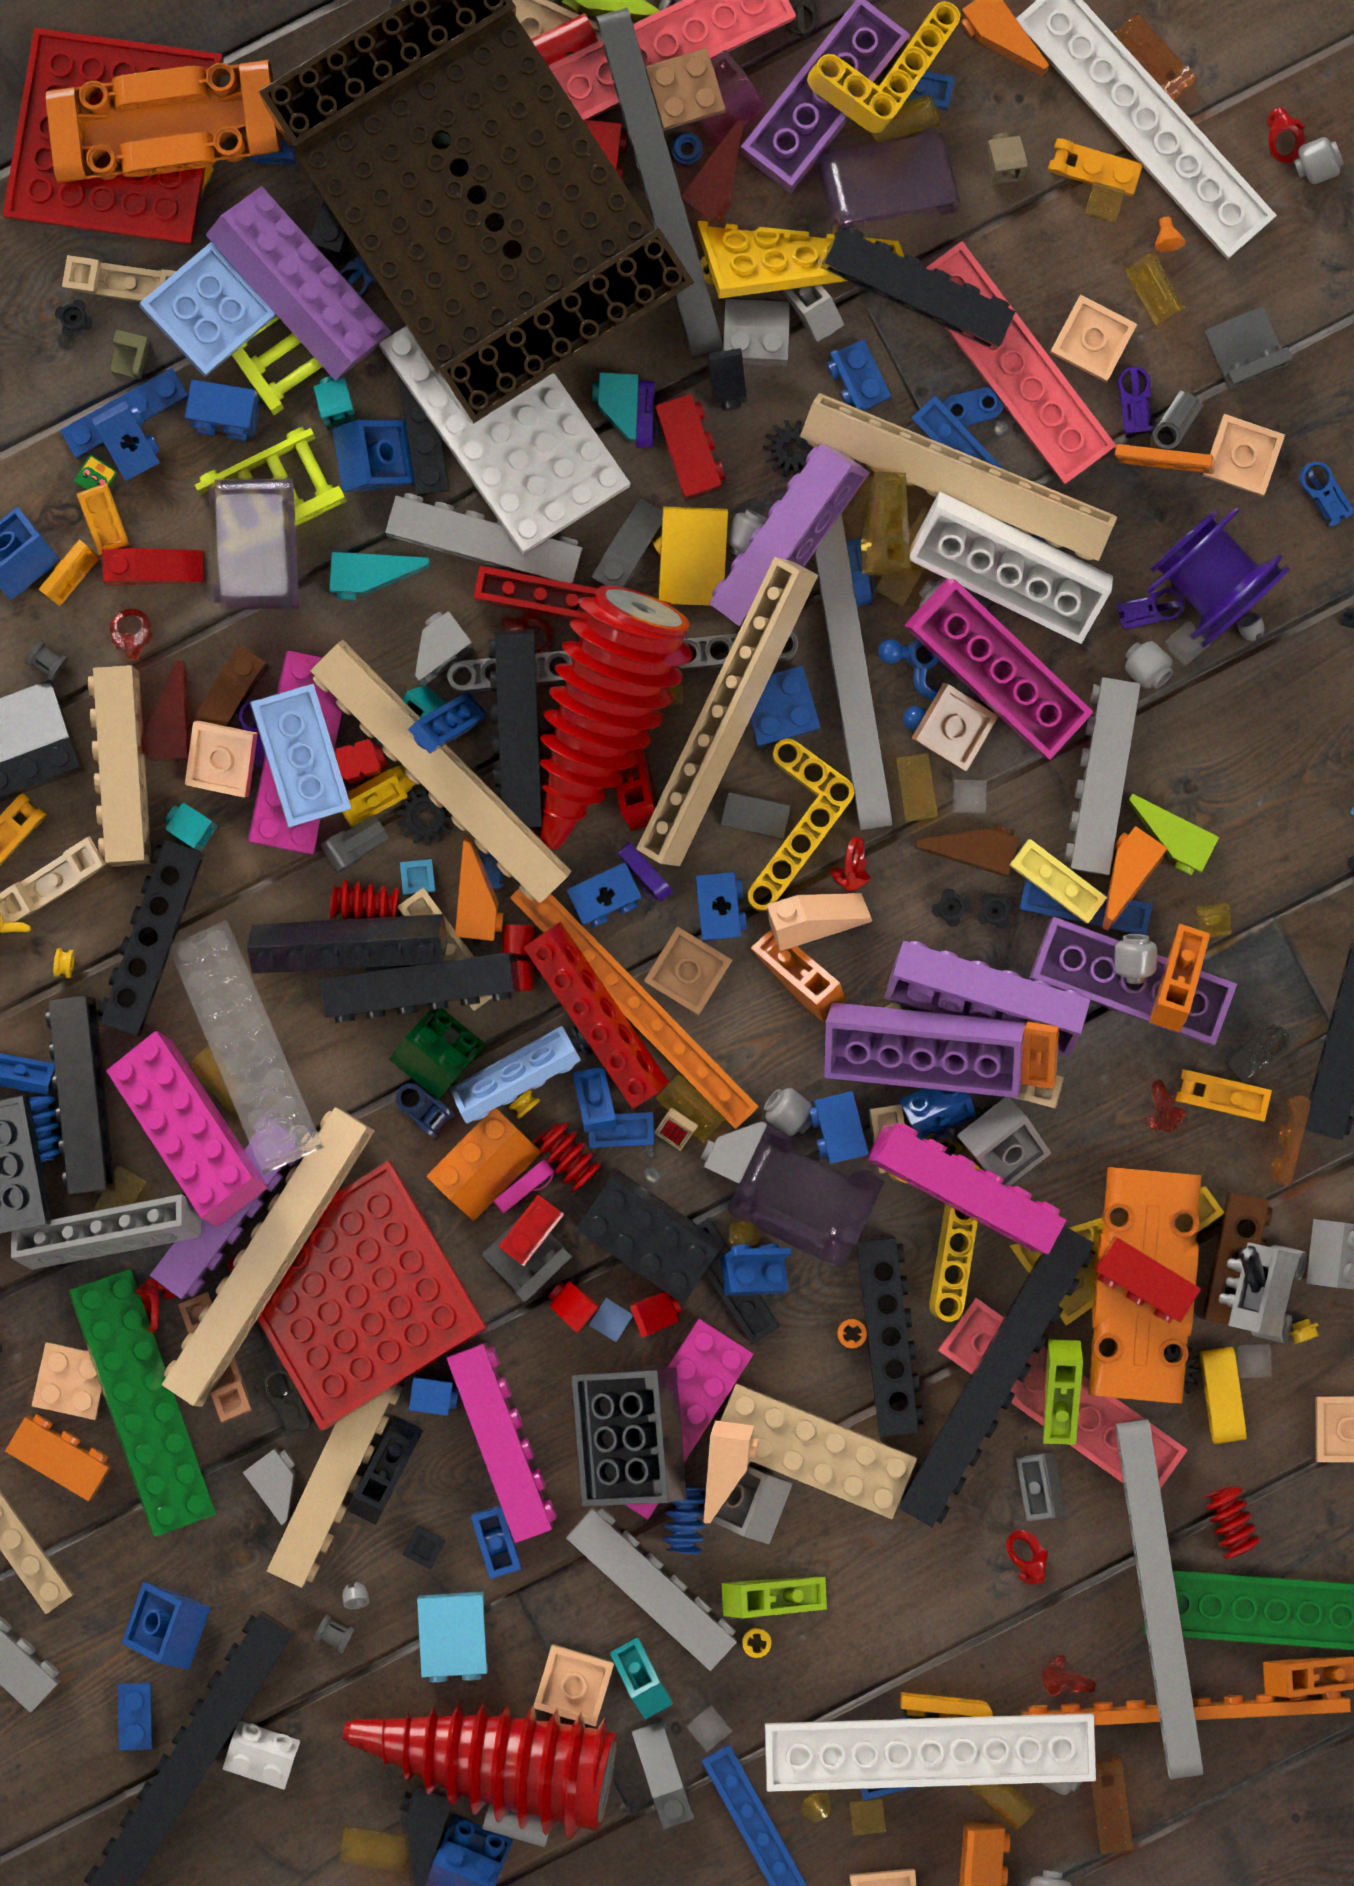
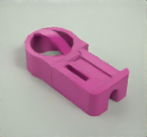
M544 1159L493 1202L503 1214L506 1213L531 1191L541 1190L551 1182L555 1170ZM551 1175L550 1180L546 1183V1185L540 1188H536L539 1184H541Z

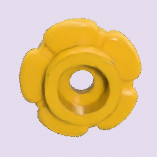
M1306 1319L1292 1324L1293 1331L1289 1332V1336L1292 1337L1294 1345L1318 1337L1316 1329L1319 1326L1318 1323L1311 1324L1310 1320Z

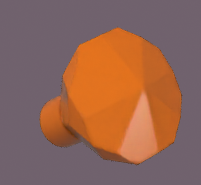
M1171 217L1160 218V232L1155 242L1156 251L1171 253L1183 248L1186 240L1173 227Z

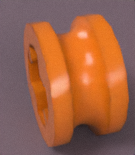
M847 1319L838 1327L837 1335L839 1341L845 1347L857 1348L865 1342L867 1332L864 1324L859 1320ZM849 1325L852 1328L858 1326L861 1329V1333H858L861 1337L857 1342L852 1339L846 1341L843 1338V1334H847L843 1331L846 1326Z

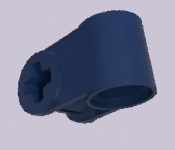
M415 1083L404 1084L396 1093L395 1100L398 1107L435 1140L439 1137L438 1132L447 1121L457 1116L435 1097L433 1098ZM411 1088L419 1093L420 1100L416 1106L407 1107L402 1103L401 1094L405 1089ZM440 1112L441 1115L430 1125L431 1120Z

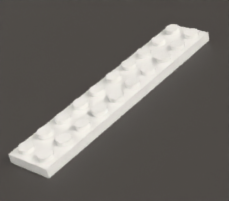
M1036 0L1016 18L1040 53L1139 163L1143 164L1142 166L1227 260L1277 216L1083 0Z
M1092 1713L765 1723L767 1791L1096 1781L1094 1715Z

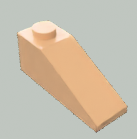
M862 893L796 895L767 905L770 927L780 951L872 922Z
M715 1421L710 1435L704 1523H711L747 1471L750 1459H756L759 1439L753 1438L754 1426Z

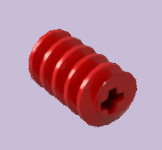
M346 879L343 880L340 887H336L335 882L330 905V918L335 919L340 910L343 920L349 919L352 913H354L355 919H363L365 915H367V918L396 917L399 903V888L395 887L391 896H388L386 886L383 885L378 894H376L371 883L363 892L359 881L356 882L352 890L349 889Z
M565 1121L556 1123L532 1143L544 1142L539 1152L541 1154L549 1151L552 1152L547 1162L549 1164L560 1162L555 1172L556 1174L568 1173L563 1183L566 1185L575 1182L576 1184L571 1193H574L597 1174L601 1163H588L593 1153H580L585 1143L582 1141L573 1144L577 1132L573 1131L566 1134L565 1130L569 1122Z
M1241 1486L1220 1488L1202 1496V1498H1212L1213 1500L1205 1507L1206 1510H1216L1217 1512L1210 1519V1522L1221 1523L1222 1525L1214 1531L1215 1535L1226 1536L1219 1543V1547L1230 1548V1551L1223 1556L1224 1559L1249 1552L1261 1541L1259 1536L1250 1535L1256 1529V1525L1254 1523H1245L1251 1518V1512L1240 1511L1247 1505L1246 1499L1236 1498L1243 1492Z

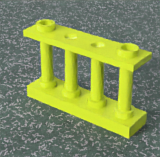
M276 316V317H275L272 321H270L265 327H263L257 334H259V333L262 332L264 329H266L267 327H269L270 325H272L273 323H275V322H276L277 320H279L280 318H279L278 316ZM293 333L259 357L254 355L252 358H249L243 349L248 345L247 342L232 354L236 363L273 415L284 409L280 402L284 398V393L323 367L313 357L276 384L273 381L268 385L261 375L266 372L265 368L301 343Z
M303 427L295 429L286 435L287 440L220 473L217 470H212L199 478L201 482L195 484L200 495L208 491L210 492L230 533L228 535L229 540L223 543L231 558L347 502L340 486L333 488L332 485H328L308 445V442L316 439L311 428L304 430ZM294 449L297 450L317 490L314 493L316 497L306 502L298 498L279 459V456ZM265 463L268 464L288 504L285 507L287 511L278 516H275L274 513L270 514L250 473L251 470ZM237 477L259 518L256 521L258 525L247 531L245 527L241 528L221 487L222 484Z

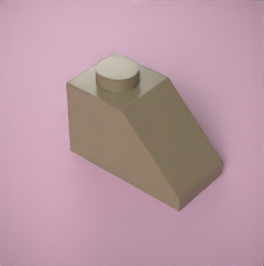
M1011 133L993 135V139L988 140L986 145L991 185L1022 181L1028 164L1020 136L1012 137Z

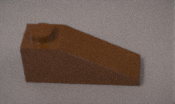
M238 644L219 673L191 722L189 729L192 730L193 722L195 721L229 727L238 714L240 707L246 702L269 665Z
M996 825L995 830L989 828L920 839L916 841L914 848L1007 877L1011 869L1009 864L1014 859L1020 838L1013 836L1014 830Z

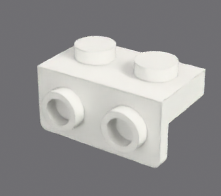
M239 1721L229 1745L223 1770L285 1789L300 1741L288 1735L261 1728L255 1724Z

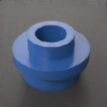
M682 133L673 140L671 153L678 163L692 165L701 158L703 144L695 134ZM684 145H691L693 152L685 155L682 153L681 148Z

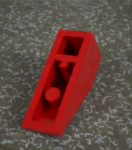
M102 549L103 582L107 586L204 583L203 550Z
M644 748L635 750L638 756L636 766L620 770L623 775V781L620 785L616 786L620 811L631 831L647 827L658 804L657 792Z
M571 1280L566 1285L560 1281L549 1294V1297L553 1300L549 1307L577 1333L600 1305Z
M665 1291L630 1305L642 1338L678 1322L677 1314L682 1313L679 1301L669 1296Z

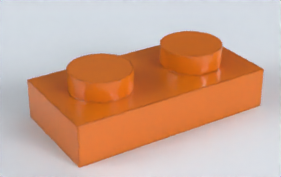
M1027 1021L1024 1027L1021 1084L1049 1089L1054 1088L1057 1075L1058 1026Z

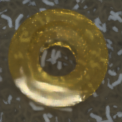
M742 1220L730 1225L729 1240L734 1246L749 1244L752 1249L754 1245L758 1244L761 1234L753 1223Z
M816 1792L809 1795L803 1801L804 1806L801 1809V1814L804 1818H809L812 1823L824 1819L832 1811L831 1798L826 1793L819 1794Z

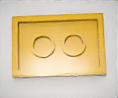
M663 506L659 600L671 602V604L712 606L709 603L714 597L712 595L713 590L719 582L725 579L728 509Z

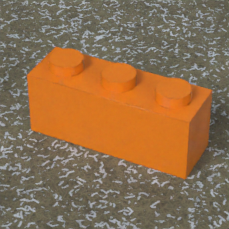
M38 1414L34 1418L31 1416L25 1417L5 1452L85 1500H92L113 1466L106 1462L108 1456L95 1448H91L88 1451L78 1445L81 1440L69 1432L63 1431L62 1435L51 1429L53 1423Z

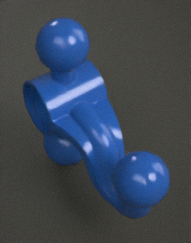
M895 639L883 641L878 649L880 659L887 664H895L900 659H905L907 664L914 668L913 680L917 692L933 701L939 690L927 684L926 673L927 669L934 667L938 662H942L928 649V657L925 662H918L916 651L923 645L919 640H913L907 646H902ZM919 706L908 708L903 716L905 726L915 732L926 711Z

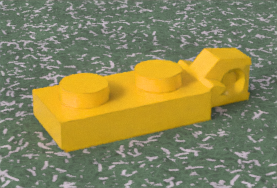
M404 765L393 767V769L391 768L347 792L351 809L342 813L351 827L408 797L406 793L412 789L415 783L406 775L405 770L407 768Z

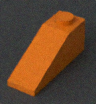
M974 0L962 9L960 15L962 20L959 23L969 38L974 36L981 45L1040 76L1047 73L1049 64L1003 0Z
M1136 826L1129 835L1124 832L1114 845V849L1117 852L1112 862L1102 927L1107 932L1162 861L1167 851L1164 845Z
M465 836L462 850L455 937L494 941L496 932H502L504 913L498 912L499 902L473 837Z
M1178 925L1156 993L1149 1023L1180 1033L1190 1014L1210 933L1186 925Z
M772 929L751 947L754 954L794 997L822 1022L827 1019L832 1002L843 1004L846 1002L840 982L798 946L780 951Z
M1354 1655L1293 1658L1263 1662L1265 1695L1291 1698L1354 1689Z

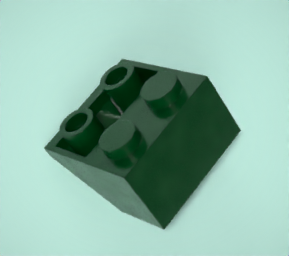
M444 1009L430 1010L404 1037L389 1060L439 1100L486 1044Z

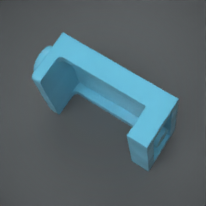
M484 1592L419 1595L417 1603L421 1676L429 1677V1682L449 1681V1676L462 1675V1680L481 1679V1674H487L488 1672Z

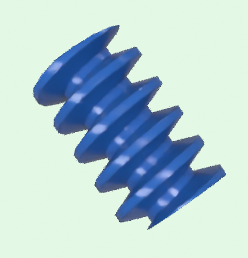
M51 1095L30 1097L41 1162L58 1160L55 1159V1156L60 1154L59 1147L53 1144L59 1141L62 1135L52 1133V1130L60 1127L58 1122L50 1120L51 1117L56 1115V1109L49 1108V1104L57 1101V1097Z
M686 1485L687 1499L670 1502L676 1506V1509L666 1511V1515L674 1519L673 1523L664 1525V1528L673 1532L671 1536L662 1538V1541L671 1545L666 1550L695 1555L702 1553V1549L694 1545V1543L701 1542L704 1539V1536L696 1532V1530L703 1529L706 1523L697 1518L704 1516L705 1508L699 1504L705 1503L706 1495L701 1493V1491H705L706 1488Z

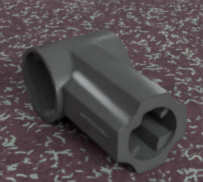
M1180 390L1159 424L1155 427L1150 437V447L1175 451L1201 411L1203 404L1193 395ZM1161 432L1169 433L1173 437L1174 443L1171 445L1162 444L1158 439V434Z
M373 815L349 831H342L332 836L320 846L336 873H339L358 862L362 855L390 838L376 815Z

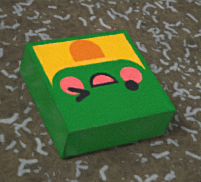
M90 454L73 482L85 490L108 483L110 488L119 473Z

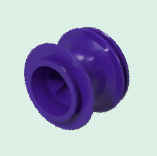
M1239 508L1233 509L1219 522L1215 517L1218 512L1214 509L1150 568L1153 573L1158 570L1163 574L1149 586L1147 593L1153 592L1168 579L1202 615L1199 626L1190 635L1191 640H1194L1199 635L1204 639L1200 643L1202 648L1213 642L1235 623L1290 570L1287 565L1283 568L1277 565L1282 559L1281 554H1278L1269 562L1257 565L1223 528L1237 515Z

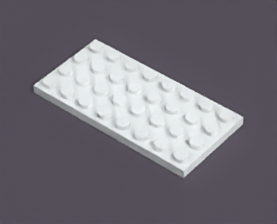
M406 326L379 343V347L522 555L630 487L629 480L554 373L473 424L467 420L439 384L422 358L420 348Z

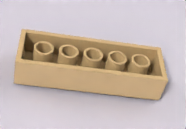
M132 665L93 668V676H88L89 695L95 699V709H90L91 727L97 731V741H92L93 759L99 763V773L94 774V785L96 793L101 795L102 805L96 807L97 823L102 825L104 838H99L98 840L99 855L102 858L104 857L105 863L113 867L152 864L140 673Z
M737 1382L733 1386L719 1420L754 1426L753 1438L759 1439L756 1459L751 1458L750 1461L890 1519L894 1517L917 1460L915 1456Z

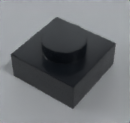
M417 1525L402 1555L431 1570L446 1539Z

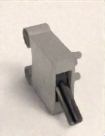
M1248 1242L1247 1248L1241 1249L1239 1253L1240 1259L1230 1258L1227 1261L1229 1269L1240 1272V1278L1228 1277L1226 1280L1227 1287L1234 1288L1236 1295L1222 1293L1219 1296L1220 1304L1232 1308L1228 1326L1251 1331V1334L1255 1337L1286 1343L1289 1338V1332L1292 1329V1316L1285 1314L1293 1279L1300 1280L1303 1277L1307 1265V1253L1276 1244L1266 1247Z

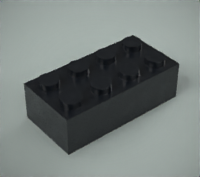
M619 1170L610 1178L576 1229L682 1304L691 1295L725 1245Z

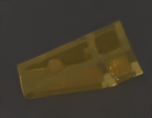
M876 471L874 473L861 540L862 574L892 576L910 569L906 473Z

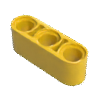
M1233 1346L1200 1351V1363L1213 1444L1246 1440V1426Z

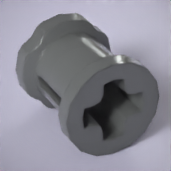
M40 640L30 651L25 664L28 666L34 665L46 673L48 679L53 682L64 669L68 657L65 655L60 657L45 647V642Z
M326 1614L313 1640L316 1642L321 1640L337 1649V1653L342 1655L355 1628H346L332 1621L331 1616Z

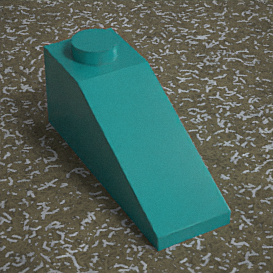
M332 552L329 591L331 594L337 595V600L356 601V596H366L429 569L430 559L426 557Z

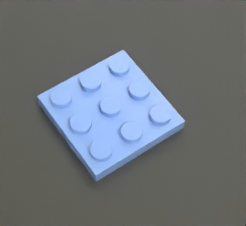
M212 242L139 303V307L204 377H207L277 316Z

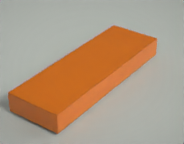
M1117 444L1115 456L1121 464L1206 474L1214 473L1216 464L1213 455L1122 444Z

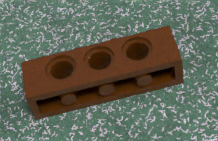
M1227 1192L1223 1210L1225 1213L1222 1215L1202 1319L1229 1324L1232 1308L1220 1304L1219 1296L1224 1293L1227 1286V1278H1240V1272L1229 1269L1227 1261L1233 1253L1246 1249L1248 1242L1266 1246V1239H1262L1264 1226L1269 1227L1272 1218L1273 1208L1268 1207L1269 1200ZM1243 1219H1248L1253 1225L1251 1235L1246 1238L1241 1237L1237 1232V1225Z

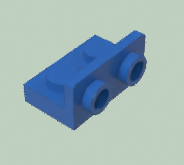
M865 339L839 351L834 350L830 352L829 358L831 361L826 364L834 380L840 379L844 388L840 394L845 404L866 411L891 399L892 396Z
M923 1088L900 1100L910 1126L919 1132L916 1137L920 1140H923V1138L927 1139L930 1132L938 1133L944 1131L948 1126L955 1127L977 1116L971 1097L966 1092Z
M775 1243L762 1245L756 1249H751L749 1244L731 1247L730 1252L720 1257L725 1295L784 1294L789 1291L784 1259L792 1255L791 1248H780L779 1244Z

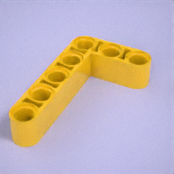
M939 2L925 18L879 86L838 56L826 54L818 60L807 77L809 87L867 131L872 133L882 132L902 107L960 21L958 8L950 2ZM822 71L826 72L830 77L825 76Z
M783 739L775 745L773 750L774 763L818 797L751 886L748 892V902L757 911H767L768 904L778 901L854 796L853 784L847 778L793 739ZM784 746L792 747L796 751V759L790 763L781 761L778 756L779 749ZM810 765L818 766L822 771V778L817 782L808 781L804 775L805 768ZM836 784L844 785L848 790V797L843 801H836L831 797L830 789ZM814 811H825L829 816V823L824 827L815 826L811 821V815ZM797 836L806 837L810 842L809 850L805 853L796 852L792 848V840ZM777 862L787 863L791 869L790 876L785 879L776 878L772 872L773 865ZM756 889H768L772 895L771 901L766 905L757 904L753 899V893Z
M976 1165L973 1168L977 1171L980 1170V1168ZM888 1172L889 1176L893 1180L907 1183ZM947 1204L944 1207L929 1309L935 1318L946 1322H953L960 1318L964 1310L978 1221L969 1216L959 1219L955 1214V1209ZM956 1233L961 1234L964 1239L963 1246L958 1251H954L950 1246V1239ZM954 1265L958 1269L959 1275L955 1282L948 1283L945 1279V1271L949 1266ZM945 1298H950L953 1301V1310L948 1315H943L940 1311V1303Z

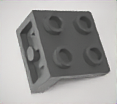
M1262 306L1209 328L1204 333L1229 390L1285 367L1293 359L1288 347L1282 349L1268 315Z
M519 1217L483 1252L482 1256L517 1291L516 1294L526 1302L572 1257V1254L549 1233L525 1266L520 1264L498 1247L520 1219Z

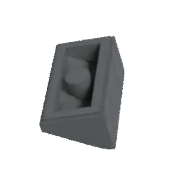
M728 792L721 825L784 839L791 806Z
M1047 1451L1015 1457L1026 1520L1052 1519L1065 1515L1055 1452Z

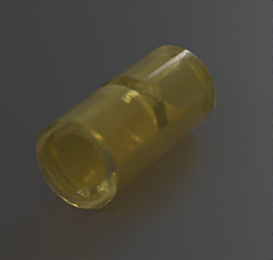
M931 94L904 102L882 132L872 133L876 143L880 145L940 125L933 97Z
M213 1043L201 1051L188 1064L230 1114L255 1093Z
M1009 1784L966 1785L967 1789L1015 1831L1030 1818L1037 1807L1015 1786L1011 1787Z

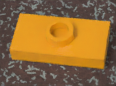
M108 483L77 493L99 555L102 554V549H118L130 544Z
M79 539L64 559L56 564L54 571L41 585L39 590L60 607L99 560L100 556Z

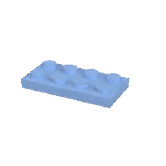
M314 684L250 702L288 828L350 810V802Z
M563 1026L449 1089L460 1114L467 1124L473 1120L477 1121L488 1115L489 1111L501 1104L507 1105L513 1102L521 1093L542 1086L550 1077L571 1070L581 1060Z

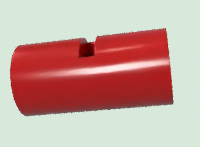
M585 13L531 39L547 65L565 58L568 52L573 54L598 42L594 29Z
M503 925L502 953H516L520 991H533L534 963L523 947L535 939V926Z

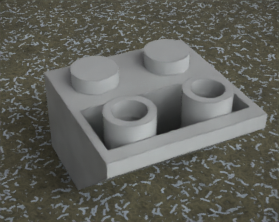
M1313 1219L1306 1284L1354 1290V1224Z

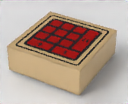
M671 1107L654 1133L681 1151L698 1125Z

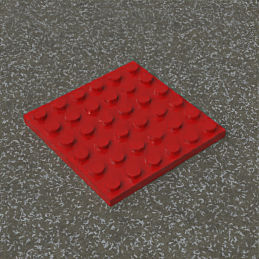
M34 27L2 216L5 219L193 246L206 167L141 177H125L123 174H120L110 180L92 178L58 183L53 167L46 91L82 87L89 81H98L102 84L111 83L114 77L184 66H202L204 69H209L216 63H223L224 56L220 53ZM221 76L216 82L217 87L220 86ZM103 93L94 94L90 99V105L99 104L103 99ZM101 157L97 162V168L107 167L111 157Z
M389 1160L334 1195L258 1317L260 1325L320 1430H326L488 1328L395 1166ZM236 1256L226 1262L231 1273L235 1268L233 1262Z

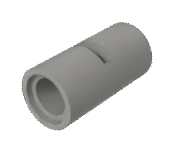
M489 1804L482 1827L483 1830L545 1847L549 1833L544 1835L540 1818L533 1816L526 1827L520 1829L516 1812L509 1810L502 1821L498 1823L494 1817L493 1806Z

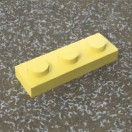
M1031 839L1026 841L1009 864L1011 868L1085 924L1090 922L1107 899L1105 895Z

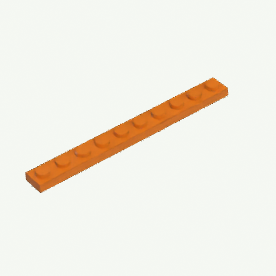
M520 888L510 897L543 933L561 921L624 1016L735 1129L759 1107L551 893L541 903L536 899L532 901L527 898Z
M1341 1691L1322 1693L1321 1696L1317 1697L1306 1695L1276 1699V1696L1265 1695L1264 1693L1257 1694L1256 1700H1243L1242 1695L1224 1696V1701L1211 1702V1697L1192 1698L1195 1720L1351 1712L1350 1698L1346 1695H1341ZM1145 1700L1126 1701V1706L1113 1707V1702L1093 1703L1094 1708L1081 1709V1704L1077 1703L1062 1704L1061 1710H1048L1047 1705H1033L1028 1707L1029 1711L1021 1712V1715L1092 1713L1094 1715V1725L1160 1722L1158 1706L1146 1705Z

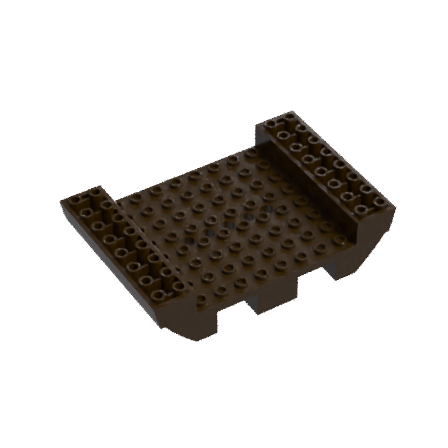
M402 0L259 91L265 108L269 112L297 165L314 191H319L350 239L352 250L385 301L387 299L390 301L418 344L422 358L439 384L470 423L474 424L695 283L660 228L653 229L516 17V6L512 0ZM445 133L450 137L451 143L446 149H437L433 145L432 139L436 134ZM456 160H462L467 163L469 170L466 175L456 177L451 173L450 165ZM478 187L485 191L486 199L483 203L473 204L468 200L467 194L472 188ZM498 215L503 219L504 226L500 231L492 232L488 230L485 221L489 216ZM515 242L520 245L522 253L518 258L509 259L504 255L503 247L507 243Z

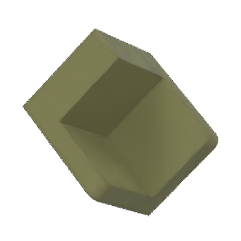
M116 330L113 339L116 348L110 370L112 373L142 380L151 342L145 336Z

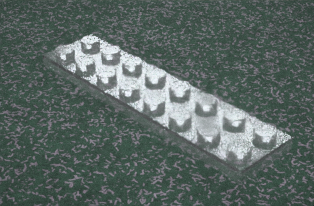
M225 920L172 944L170 953L263 1174L323 1148L322 1141L229 922Z

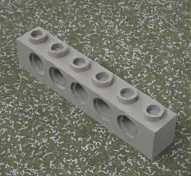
M180 1194L53 1219L51 1224L12 1231L11 1259L33 1270L201 1237L202 1218L190 1200Z

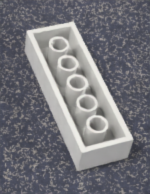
M942 492L938 493L911 543L908 560L945 578L954 579L963 587L1080 644L1085 639L1112 590V575Z

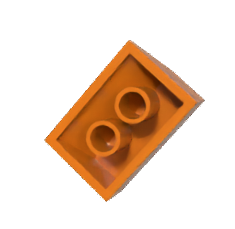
M496 1107L426 1177L471 1220L475 1221L541 1153Z
M964 1821L959 1886H1007L1008 1866L1002 1865L1003 1853H1009L1010 1833H1005L1003 1824Z

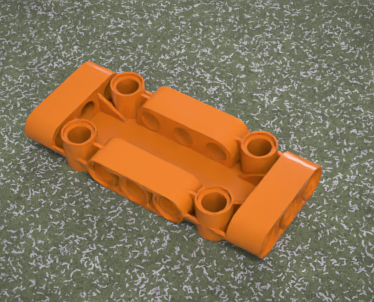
M270 60L231 66L225 63H216L209 69H204L202 66H184L114 77L111 83L102 84L98 81H89L82 87L46 91L52 159L57 182L63 183L92 178L110 180L120 174H123L125 177L149 176L210 167L215 164V161L220 160L237 162L244 157L281 152L280 132L265 108L259 94L260 90L274 82ZM220 76H231L229 84L224 87L216 86ZM103 93V99L99 104L90 105V99L94 94ZM230 138H237L238 144L233 150L226 151L223 149L225 141ZM101 157H111L107 167L97 168V162Z
M1108 1167L1105 1204L1102 1213L1103 1227L1102 1234L1100 1233L1098 1240L1096 1264L1115 1236L1196 1285L1199 1252L1196 1236L1199 1228L1198 1213L1202 1175ZM1115 1208H1122L1126 1213V1221L1121 1226H1114L1110 1221V1214ZM1185 1213L1190 1217L1191 1225L1187 1231L1180 1232L1175 1227V1219L1178 1215ZM1096 1272L1092 1308V1328H1094L1091 1343L1092 1356L1088 1395L1182 1403L1185 1367L1188 1358L1187 1343L1188 1336L1191 1335L1194 1302L1181 1323L1173 1319L1169 1324L1154 1315L1153 1313L1156 1308L1147 1302L1141 1307L1126 1298L1125 1296L1128 1291L1121 1286L1116 1285L1115 1289H1112L1097 1280L1100 1274ZM1105 1338H1111L1115 1343V1350L1109 1356H1103L1099 1352V1344ZM1170 1344H1176L1180 1349L1178 1359L1173 1362H1168L1164 1357V1350Z

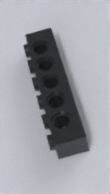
M164 840L163 846L157 845L152 858V863L156 864L152 876H146L141 889V893L145 894L141 907H135L130 924L134 925L131 937L125 936L119 954L123 955L120 968L114 967L109 979V985L113 986L109 998L104 997L99 1007L98 1016L102 1017L101 1024L141 1037L200 870L204 853L168 840ZM168 868H176L179 871V880L173 885H166L163 880L164 872ZM165 898L169 905L168 911L164 915L156 916L152 910V905L156 899ZM149 928L155 929L158 934L156 943L152 946H145L141 939L142 933ZM136 959H143L147 964L145 974L140 977H135L131 972V964ZM131 989L136 995V1001L131 1007L125 1008L120 1002V995L123 991Z
M896 1237L856 1241L878 1435L884 1437L919 1433L918 1425L924 1424L922 1405L915 1404L914 1396L915 1392H920L918 1372L912 1373L910 1360H916L914 1340L908 1341L907 1328L912 1327L911 1309L904 1308L903 1295H909L907 1276L900 1275L899 1263H905L903 1243L897 1244ZM881 1262L888 1263L892 1268L891 1277L885 1281L877 1280L874 1276V1268ZM883 1295H892L896 1301V1306L890 1313H883L878 1308V1300ZM888 1327H894L899 1331V1340L894 1345H886L882 1341V1332ZM894 1359L901 1361L903 1364V1372L896 1378L889 1377L885 1372L886 1364ZM895 1392H902L907 1397V1404L901 1410H894L889 1405V1398Z

